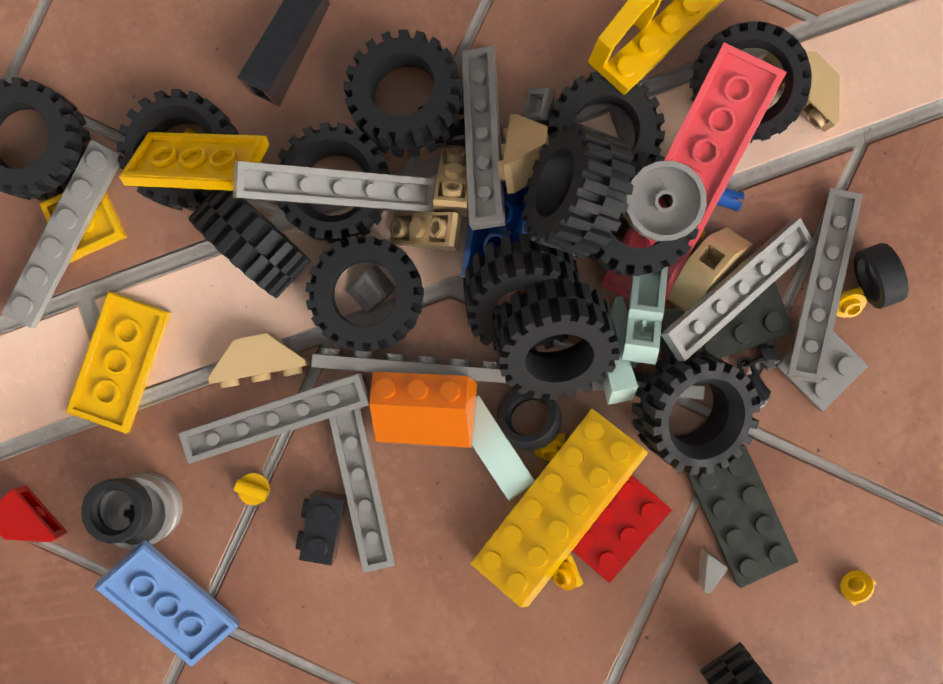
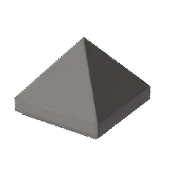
M554 88L529 89L523 117L533 121H548L554 106Z

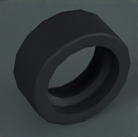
M879 243L862 249L855 254L854 270L858 284L862 288L867 301L874 308L882 309L902 302L907 298L909 286L906 271L900 257L892 247L886 243Z
M514 388L504 396L499 404L497 413L499 427L508 440L521 449L536 450L546 447L555 440L561 430L562 415L560 407L556 400H549L548 394H542L541 399L532 398L531 390H528L523 395ZM538 400L546 406L548 411V421L545 426L537 433L531 435L518 433L513 428L511 422L515 409L523 402Z
M125 477L104 480L94 485L85 495L81 507L82 522L87 532L96 540L108 544L122 543L138 536L148 526L152 515V501L147 490L135 480ZM119 490L125 492L130 496L134 504L135 516L133 522L123 530L110 529L100 516L101 500L105 494L111 491Z

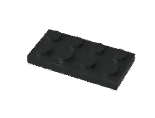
M773 282L698 349L697 352L704 351L722 359L794 332L776 283ZM676 306L665 310L661 333L685 312ZM661 336L660 349L665 362L670 363L669 354L672 351Z
M745 444L739 447L743 454L738 459L733 456L727 458L730 466L723 470L714 465V473L708 475L700 470L698 475H690L685 471L734 581L739 588L745 587L798 562Z

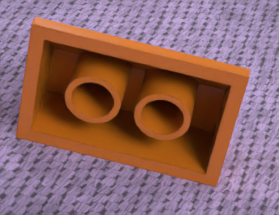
M373 372L369 406L376 442L472 448L477 383L469 376Z

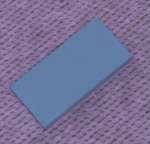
M145 539L96 581L94 587L191 667L239 626V620Z

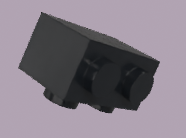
M315 490L310 495V499H304L301 517L306 518L304 531L299 530L295 546L296 550H300L299 560L330 566L333 564L337 556L347 499L346 495Z

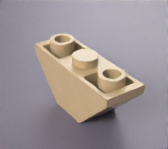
M769 52L762 59L784 70L779 60L772 53ZM806 52L811 66L812 81L809 98L803 111L807 114L806 119L813 127L822 129L825 132L839 122L840 75L817 52ZM785 76L779 86L783 91L785 87Z
M511 114L508 127L503 128L502 160L498 161L500 181H506L508 194L516 193L526 187L528 178H532L534 173L532 168L535 160L539 161L541 157L540 149L543 144L549 145L547 126L518 114Z
M462 147L442 148L433 199L434 212H456L461 217L467 218L466 150Z
M394 212L393 221L390 225V242L394 245L438 251H459L463 218L456 212Z
M728 227L709 235L685 263L667 300L683 312H686L739 265L751 251L753 244Z
M272 333L234 339L209 375L208 381L209 384L219 383L220 389L240 385L239 379L251 377L253 383L271 379L270 373L282 370L284 377L303 373L302 367L309 366L310 360Z

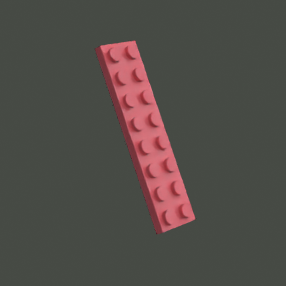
M723 43L664 160L676 161L687 165L700 176L706 189L707 203L703 218L695 227L699 229L697 237L688 243L691 248L685 255L677 258L678 262L668 267L665 301L787 73L727 43ZM659 197V205L662 208H667L663 197ZM631 226L622 241L623 244L634 248H647L657 242L642 237ZM613 270L607 271L600 285L629 300L633 275L623 276L616 274L617 272Z

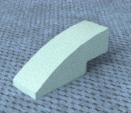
M668 267L655 273L640 276L633 275L622 360L656 365L660 349Z
M622 296L615 298L611 310L620 346L618 347L620 356L619 360H614L616 365L612 373L605 371L606 380L603 381V388L607 405L633 400L638 389L632 369L636 368L638 362L622 360L628 314Z
M478 395L475 404L472 446L510 501L529 489L535 480Z

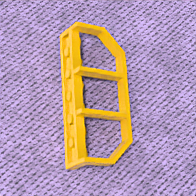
M628 0L599 36L588 63L625 95L724 0H674L654 19L653 17L662 0ZM634 24L641 32L608 61L614 47Z

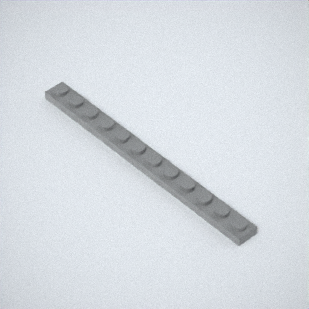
M322 348L321 354H312L311 367L365 372L469 376L474 381L506 383L505 376L502 377L499 362L483 361L482 367L470 366V360L451 358L450 364L437 363L438 357L418 356V362L405 361L404 354L386 353V359L373 358V352L354 351V356H341V349ZM644 379L636 380L641 388H645L648 383ZM596 381L592 382V390L604 391L603 382L601 384ZM693 384L679 397L704 399L705 386Z

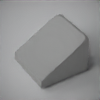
M374 265L366 270L346 291L369 314L393 293L396 287L382 270Z
M702 548L698 585L709 594L723 577L727 567Z

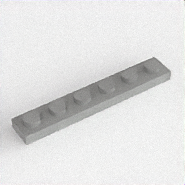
M492 45L461 51L469 225L472 230L506 225L503 181H500L498 173V161L502 160L496 52Z
M93 140L89 142L2 314L29 328H36L120 166L118 159H123L124 156Z
M243 161L234 162L233 198L434 212L435 179Z
M830 188L828 191L787 371L788 377L818 384L822 382L863 194Z
M801 218L791 219L661 333V336L678 361H686L816 245Z
M359 373L178 434L187 462L191 464L368 406L370 398L362 374Z
M336 379V380H332V381H327V382H323V383H321V384H322V386H323V385H326V384H329V383H332V382H335V381H338V380H341V379ZM362 408L329 418L363 573L395 566L396 562Z

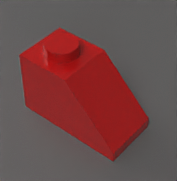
M27 485L12 489L0 500V536L5 540L53 542L68 533Z

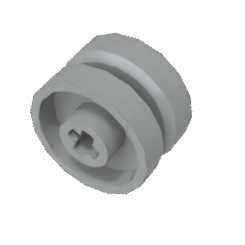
M657 161L642 168L631 180L630 184H633L634 187L632 195H627L625 203L629 204L625 215L630 226L642 237L653 241L677 240L690 234L701 222L707 207L706 189L700 176L689 166L676 161ZM669 195L668 203L671 206L669 208H662L658 203L659 197Z
M146 472L127 477L137 481L147 490L152 501V515L148 526L141 534L125 542L114 543L115 545L133 550L144 539L153 545L171 534L179 524L183 512L182 496L176 485L163 475ZM119 490L111 491L105 494L101 500L100 516L110 529L123 530L133 522L135 516L134 504L130 496L125 492Z

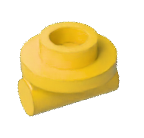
M861 287L841 292L837 316L850 318L862 312L867 299Z
M558 433L555 440L546 447L534 450L535 455L543 460L551 461L566 442L565 433Z
M249 473L237 480L234 491L238 493L239 498L244 503L258 505L265 502L269 496L270 484L262 474Z
M571 553L552 576L554 583L566 591H571L583 584Z
M854 570L842 578L840 589L845 596L844 598L855 606L857 603L864 602L872 596L876 582L866 572Z

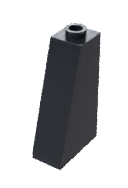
M329 0L283 1L238 76V79L252 94L280 107L330 5Z

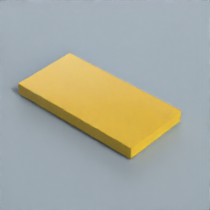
M148 132L119 177L124 186L233 191L234 162L260 163L270 144L267 137L261 135Z
M108 291L65 413L125 434L129 433L171 312Z

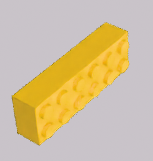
M591 409L470 564L519 607L529 606L647 456L648 452L603 416Z

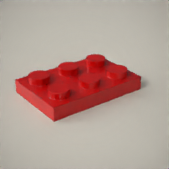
M631 475L572 551L610 583L670 514L672 509Z

